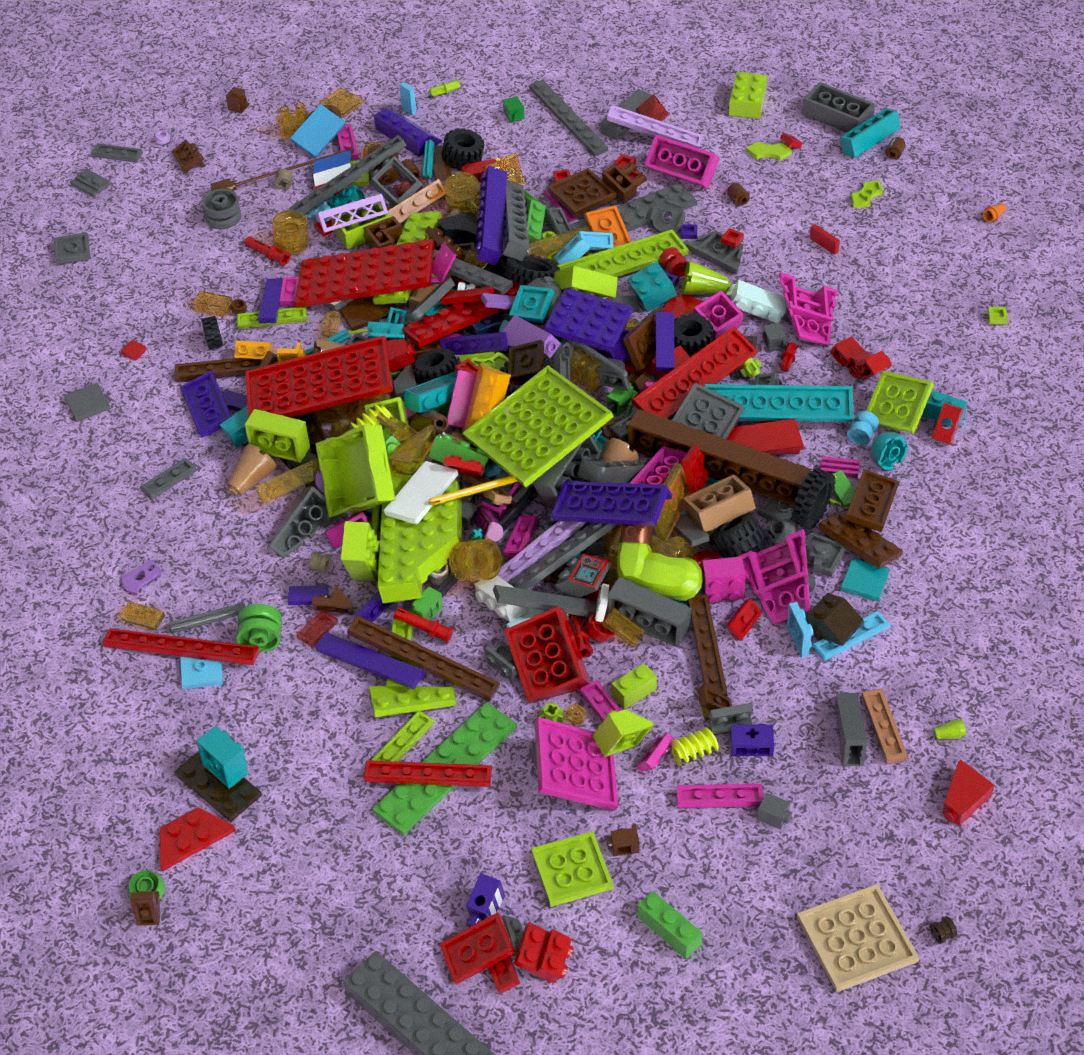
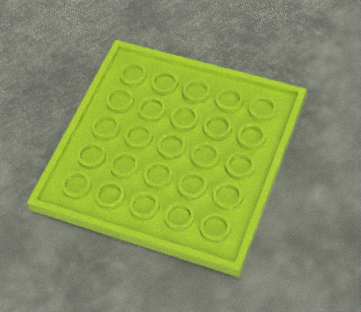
M546 366L464 431L463 435L519 483L527 487L614 416L601 403L553 368Z

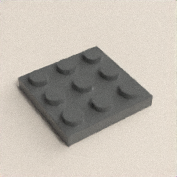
M695 383L672 421L727 439L745 407Z

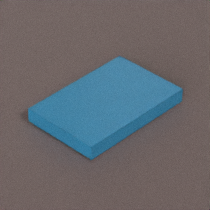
M320 104L291 136L290 140L312 157L317 158L343 129L346 122Z

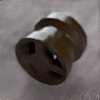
M948 916L941 918L940 922L931 923L929 926L931 934L939 944L946 942L947 938L952 939L957 936L956 926Z

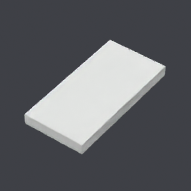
M425 461L395 496V500L391 501L384 509L385 515L417 525L433 506L429 505L428 500L444 493L458 476L457 470Z

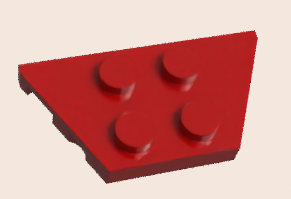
M197 807L160 827V868L162 872L235 832V826Z

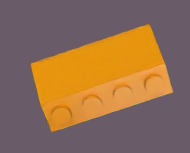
M484 364L479 365L465 426L461 431L464 440L468 441L464 437L463 432L504 400L510 374Z

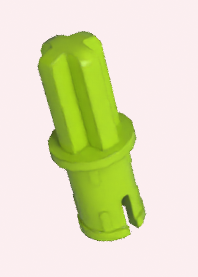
M458 79L447 83L443 82L442 85L430 88V95L434 97L458 90L461 87Z

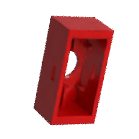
M944 403L932 438L952 444L964 408ZM944 418L952 420L951 428L945 429L942 427L941 423Z

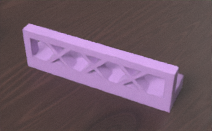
M382 194L319 212L316 218L321 223L323 232L326 233L388 214ZM381 204L383 211L377 213L371 210L374 205ZM365 209L367 213L365 217L361 218L355 214L356 211ZM347 213L351 215L348 222L339 219L341 215ZM331 218L336 220L332 227H326L324 220Z

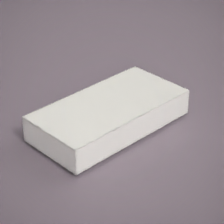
M607 584L601 585L597 598L595 619L599 622H603L607 608L609 585Z

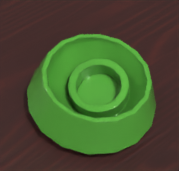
M150 870L137 872L132 876L128 885L129 899L131 892L158 891L161 899L165 892L164 879L159 874Z

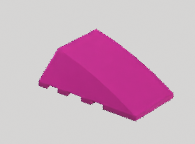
M782 272L778 273L788 315L797 337L826 347L829 346L832 330L830 325L834 318L832 313L836 305L834 300L838 290L823 286L814 293L796 287L795 276Z
M804 529L785 536L786 541L760 552L749 551L737 556L742 557L745 577L751 583L753 591L760 598L762 606L774 625L787 621L789 603L797 602L800 609H803L805 613L811 611Z

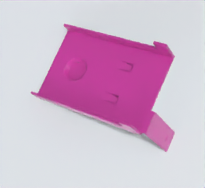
M446 242L442 243L433 262L432 273L437 279H431V282L440 283L445 280L457 255L448 248Z
M516 482L508 494L513 497L517 493V487L520 483ZM482 501L483 507L499 512V521L511 507V504L507 503L495 507Z

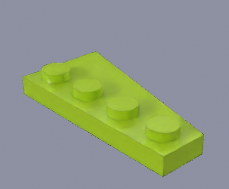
M369 686L375 717L456 706L453 687L416 686L413 690L404 686Z

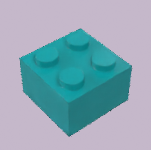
M657 261L627 278L631 290L647 312L677 295L671 280Z
M214 726L196 740L202 765L229 789L249 774L247 769L248 762L244 756L245 750L239 742L235 743L227 731H222L217 726Z

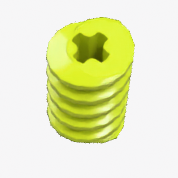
M380 401L381 407L374 404L375 411L369 408V416L363 413L364 420L357 417V425L353 422L350 424L354 429L363 425H380V423L386 426L385 419L393 421V419Z
M703 728L702 731H695L694 734L690 733L687 737L683 736L679 740L675 739L671 742L672 755L678 766L682 765L681 759L685 763H689L688 756L696 760V753L700 757H704L703 750L709 755L712 753L711 747L716 752L719 749L715 736L708 728Z

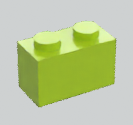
M643 663L612 683V697L625 710L657 689V676Z

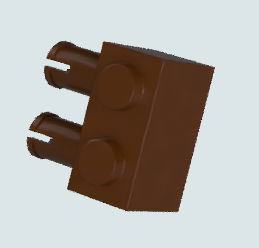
M629 162L621 169L616 164H613L602 172V180L616 192L617 198L623 204L634 198L637 187L647 181L645 174L643 175L642 172L632 179L628 176L636 171V167L632 162Z

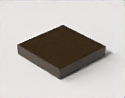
M542 340L509 347L508 374L511 375L510 382L534 377L543 370L544 342Z

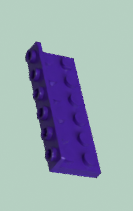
M564 481L551 518L554 521L656 526L665 499L671 500L673 495L668 487L663 484Z

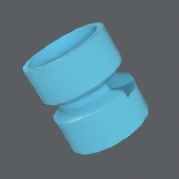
M868 411L858 412L847 433L849 440L862 446L868 445L879 425L878 418Z

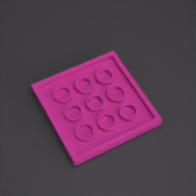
M538 717L534 721L538 792L615 811L618 808L614 754L606 757L603 756L593 738L594 731Z

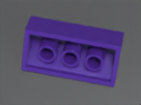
M384 108L374 115L375 129L390 139L399 135L407 145L404 148L418 157L424 154L425 141L432 140L434 147L442 142L435 135L388 108Z

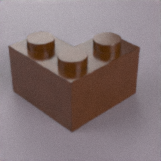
M394 216L364 227L365 243L370 249L395 245L400 235H402V225Z

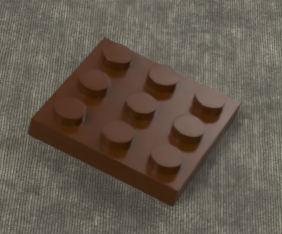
M589 168L547 186V191L575 217L617 198L616 192Z

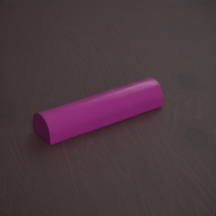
M480 506L474 520L475 525L478 529L483 530L481 534L485 540L498 541L503 535L502 526L488 508Z

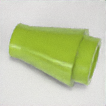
M956 718L934 728L937 740L962 739V736L967 735L962 719L957 720Z

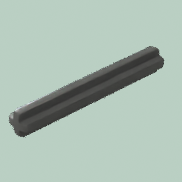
M238 603L169 622L170 631L175 633L238 616L240 610L245 607V604Z

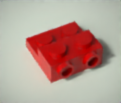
M529 922L525 925L514 965L548 982L554 983L558 979L563 978L568 970L565 961L573 952L574 947L570 945L572 938L554 929L548 932Z

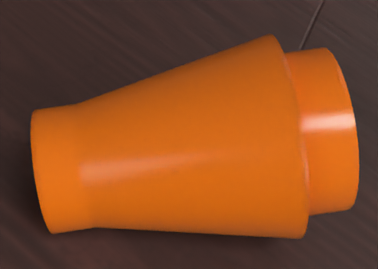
M1003 203L986 207L983 212L984 220L987 222L997 221L1002 213L1006 211V206Z

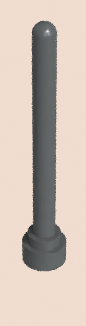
M565 339V343H570L572 348L578 347L622 378L628 376L627 371L588 345Z

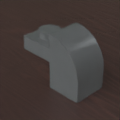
M478 493L462 497V527L467 530L475 524L474 520L479 507L474 504L479 500Z

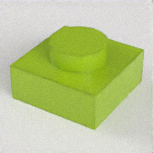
M988 307L989 324H1007L1006 307Z

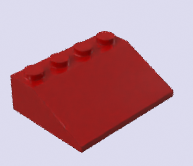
M559 606L504 630L529 704L577 691L590 683L567 614Z

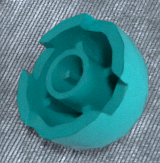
M883 432L874 439L870 450L873 461L885 470H892L894 468L892 465L898 461L902 463L907 455L908 446L905 444L906 438L894 432Z

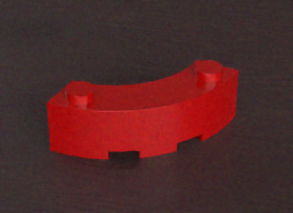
M853 336L835 344L830 351L833 358L842 367L846 366L849 369L850 375L856 378L863 377L868 379L892 366L889 357L885 355L883 350L876 354H871L865 351L855 341Z

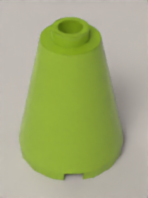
M688 261L684 272L685 278L682 281L681 293L684 295H715L722 290L725 294L730 288L731 281H728V277L694 261Z

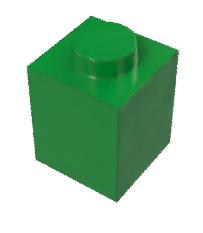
M518 96L503 100V112L510 123L525 119L524 106Z

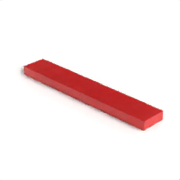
M366 760L364 782L491 787L492 765Z

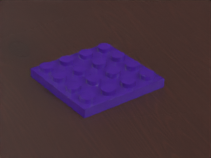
M566 288L546 323L544 331L561 338L613 353L634 308L626 304L583 293L576 289Z

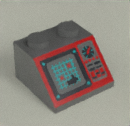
M586 554L574 556L566 562L567 566L559 574V580L555 586L564 596L581 598L598 590L612 564L609 561Z

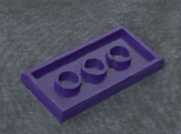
M212 370L180 387L201 438L221 429L220 424L232 417Z

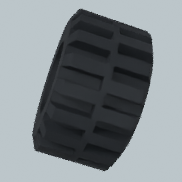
M456 128L455 130H450L444 138L442 148L443 160L448 165H451V167H456L460 170L465 164L479 162L482 160L484 140L478 133L470 129Z
M688 314L674 319V349L681 346L692 357L714 341L713 325L710 320H706V317H700L698 314Z
M436 348L418 356L412 365V369L417 383L420 385L455 372L454 367L458 365L455 353L450 349Z
M749 512L734 518L729 523L718 526L712 533L711 539L722 558H732L747 553L757 546L764 538L765 533L754 514Z

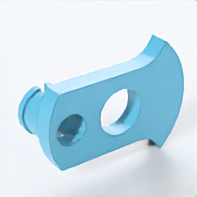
M326 201L322 202L318 207L311 209L306 214V217L316 218L319 212L331 208L327 205Z

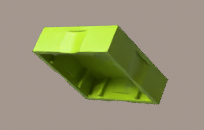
M363 425L347 431L339 437H331L316 443L329 518L349 516L395 500L382 425Z

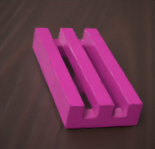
M822 456L821 470L830 474L842 470L846 477L858 478L860 460Z

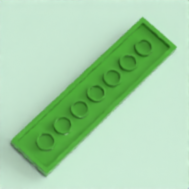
M486 702L432 752L423 763L479 765L518 727L517 723ZM399 783L372 810L374 814L404 836L455 786Z

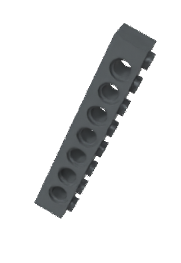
M507 180L502 250L503 255L523 261L524 256H528L530 251L529 230H527L528 222L526 221L527 207H525L526 200L524 199L525 192L523 185Z

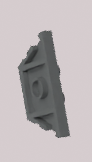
M718 231L698 236L697 240L692 242L688 240L683 242L689 251L734 274L738 273L744 244L740 243L736 249L720 242L723 234Z

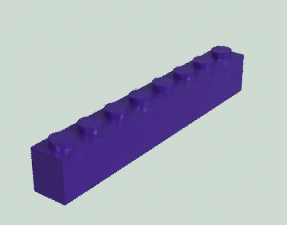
M488 165L487 170L482 172L480 178L482 182L479 200L481 201L478 210H480L477 218L479 222L477 225L476 241L478 242L475 251L477 252L478 260L496 265L503 249L507 172Z

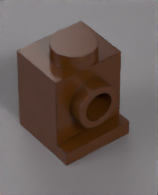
M233 87L226 95L227 106L230 111L242 114L250 105V103H247L244 89Z
M632 824L630 829L620 828L616 831H611V836L607 837L608 850L612 849L614 856L639 853L640 842L636 824Z

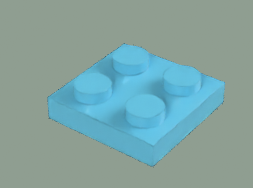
M789 603L787 629L801 658L809 656V651L812 647V626L807 624L805 612L803 609H800L798 603Z

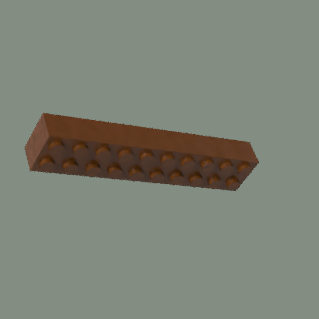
M637 409L628 424L630 449L654 457L663 446L688 453L692 446H699L700 452L704 455V469L707 470L709 477L723 480L735 475L751 489V492L771 497L793 506L796 503L795 498L799 495L798 491L802 489V483L805 482V478L811 472V469L804 465H798L786 459L772 456L769 453L755 450L752 447H746L717 435L703 432L700 429L651 414L648 411Z

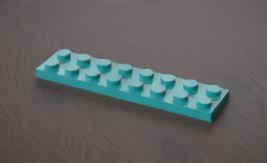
M704 385L705 388L745 407L738 421H781L795 419L802 422H853L852 386Z

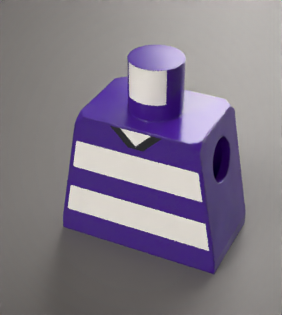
M480 873L466 905L470 915L466 924L467 927H471L497 912L505 898L500 880Z

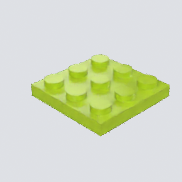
M882 371L866 411L873 413L878 418V426L914 434L934 384L932 381Z
M593 831L531 848V853L550 907L614 889Z

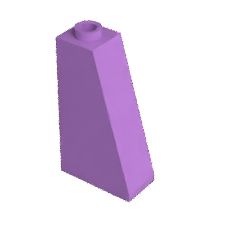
M516 315L513 316L502 331L506 332L508 350L502 351L505 354H509V347L542 340L544 342V354L551 358L561 345L550 333Z

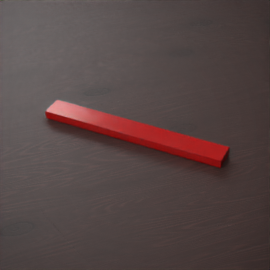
M112 628L109 629L102 641L104 647L254 665L260 653L258 646Z

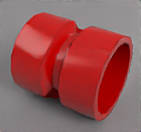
M675 247L664 250L659 257V262L664 269L679 278L685 276L684 272L688 261Z

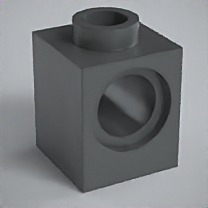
M780 322L763 326L762 338L768 351L785 349L787 336Z

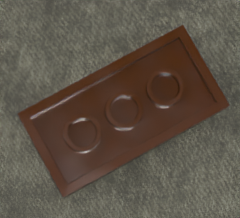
M655 308L623 338L624 345L629 352L631 362L635 366L636 371L642 370L656 357V312H662L661 308Z
M863 469L845 520L882 532L900 481Z
M840 511L821 521L818 529L878 569L898 559L903 550L883 538L879 533L872 531L868 527L845 520L847 512Z

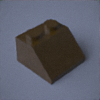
M827 593L806 615L807 624L812 626L813 636L841 646L864 623L863 618L845 598Z

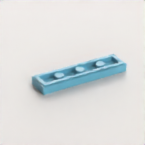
M876 611L863 618L864 623L843 646L822 639L814 643L812 648L823 661H826L889 628L890 623L879 611Z

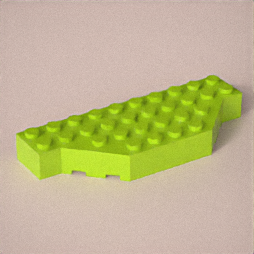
M421 449L399 452L389 462L395 496L425 462ZM454 480L443 494L460 490L458 482ZM462 497L433 505L417 525L385 515L384 509L390 502L382 504L378 589L383 603L422 598V584L428 580L427 576L433 571L437 572L448 563L447 559L453 554L456 556L462 551Z

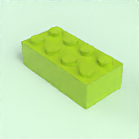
M345 521L341 553L342 563L353 581L376 582L379 572L380 541L377 540L374 529L367 522Z

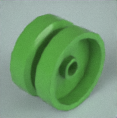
M252 604L240 610L236 634L238 644L258 646L260 652L271 651L279 646L282 616L276 608L265 604Z

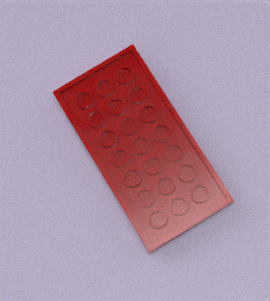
M434 240L406 242L399 245H389L387 247L357 250L350 253L302 260L295 297L296 308L431 287L435 248Z
M385 335L245 371L248 418L254 409L291 418L393 391Z

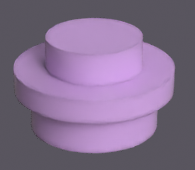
M164 130L156 132L154 137L157 144H166L171 139L168 132Z

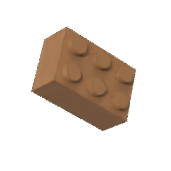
M735 475L729 476L683 498L688 516L705 532L712 531L715 527L729 523L734 518L756 509L751 489Z

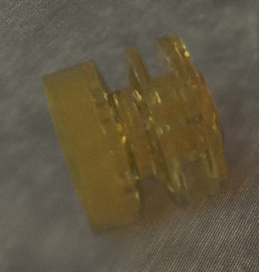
M457 172L447 178L444 184L446 206L450 212L454 209H460L463 213L478 211L480 189L475 176L467 172Z
M292 210L276 214L272 221L273 245L283 252H289L290 255L304 252L309 244L308 220L306 216L301 212Z
M577 348L573 351L572 358H570V379L575 383H579L588 392L593 393L603 386L596 373V370L602 364Z
M491 539L461 541L452 548L449 564L452 573L460 581L491 580L500 572L502 555L497 544Z

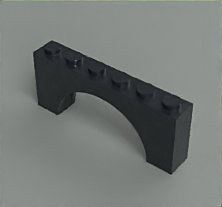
M475 211L438 219L437 228L444 232L443 236L450 237L453 242H474L476 247L479 220H477L478 215ZM503 250L496 265L488 263L483 269L508 279L504 274L507 256L503 255Z

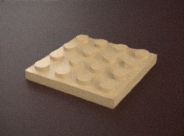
M878 884L797 913V919L836 993L919 961L918 954Z

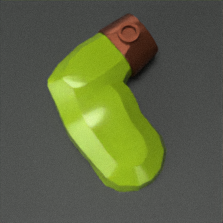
M623 524L617 555L618 578L630 580L634 584L649 588L657 594L676 600L686 601L698 593L701 589L703 574L695 560L688 557H667L662 554L652 553L650 548L652 546V526Z

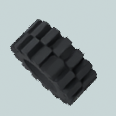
M216 316L201 319L209 350L222 347L223 341Z

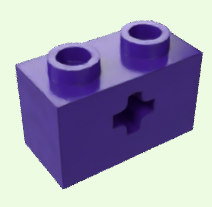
M773 724L731 725V756H773Z

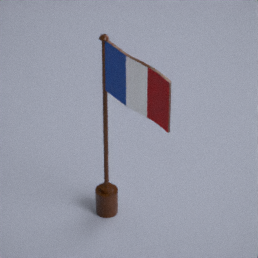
M350 147V149L284 169L292 170L314 163L313 177L315 189H318L351 167V153L354 152V148ZM279 170L238 183L230 181L229 178L211 183V190L229 189L234 191L236 186L276 175ZM344 189L339 190L334 195L341 193Z

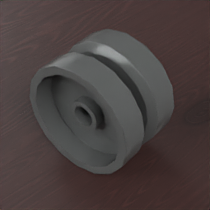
M216 189L206 194L202 200L205 220L210 227L214 229H228L240 222L242 216L239 199L234 191Z

